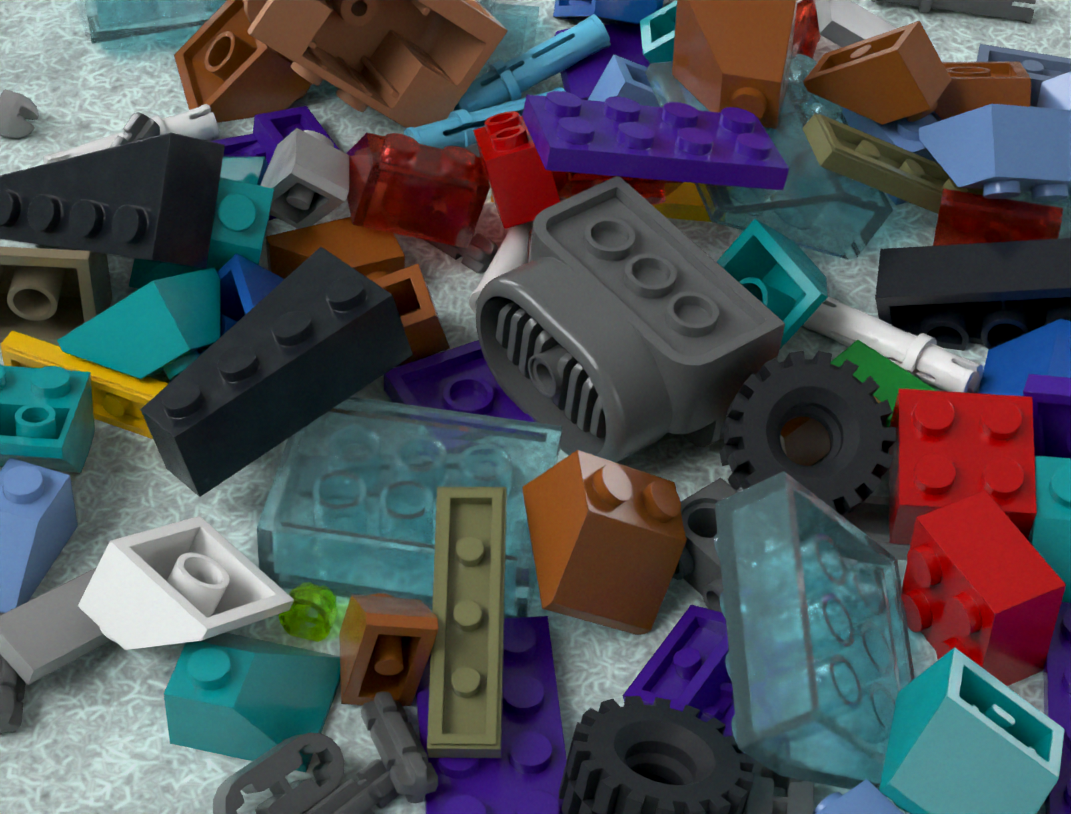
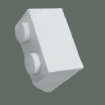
M201 516L111 540L78 607L100 627V630L107 638L118 643L124 650L202 641L289 611L294 599Z

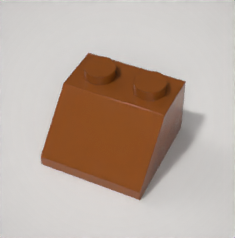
M576 450L522 487L542 609L635 635L646 634L653 627L687 542L681 516V502L676 491L675 482Z

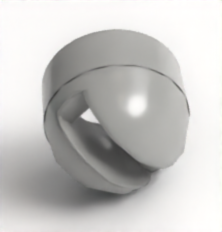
M6 89L3 90L0 95V135L8 138H22L31 134L35 127L27 122L26 119H38L37 106L23 94Z

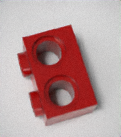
M516 111L491 116L484 121L485 127L475 129L473 132L493 201L503 227L507 229L534 221L537 214L559 203L560 199L553 173L550 170H545L523 117L519 116V113Z

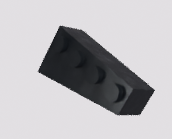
M167 133L0 175V239L64 250L93 251L108 256L206 269L225 145L175 133Z
M1071 238L880 249L875 295L878 317L880 320L907 333L909 332L916 336L925 333L935 338L937 345L942 348L962 351L966 349L968 343L981 344L987 349H992L1058 319L1071 321Z
M320 247L140 410L166 469L201 497L411 357L413 353L393 295L323 247Z

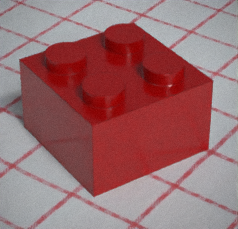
M899 388L889 426L896 427V442L889 448V454L894 455L889 469V543L910 545L916 517L984 490L1021 533L1028 538L1037 514L1032 397Z
M984 490L916 517L898 605L902 619L907 627L913 632H921L935 649L938 660L955 647L1003 684L1009 686L1043 671L1066 584Z

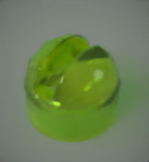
M303 582L289 592L288 595L294 599V602L289 611L279 614V621L289 635L319 642L329 635L337 619L339 609L337 598L331 589L325 585L320 587L312 584V582ZM311 607L318 612V618L307 616ZM305 622L316 625L313 627H308Z

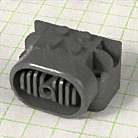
M620 176L600 183L537 214L532 227L528 263L489 281L482 289L476 306V328L481 350L491 373L505 394L525 414L528 413L536 421V425L568 456L576 450H580L616 463L659 441L666 433L682 434L695 446L703 448L720 439L721 424L728 414L726 411L744 382L752 373L756 375L763 364L778 358L785 323Z

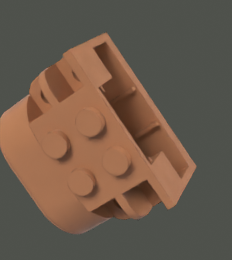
M244 0V11L251 23L247 30L248 34L293 61L290 67L298 75L316 86H320L322 81L326 80L338 88L336 95L354 109L364 113L366 108L370 106L405 128L418 127L447 119L450 112L453 111L508 32L477 0Z

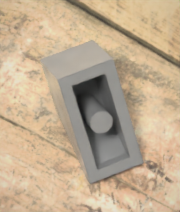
M296 128L277 144L260 186L274 189L270 215L299 229L314 225L344 203L349 193V155L334 148L333 142L325 135L311 130L302 131Z

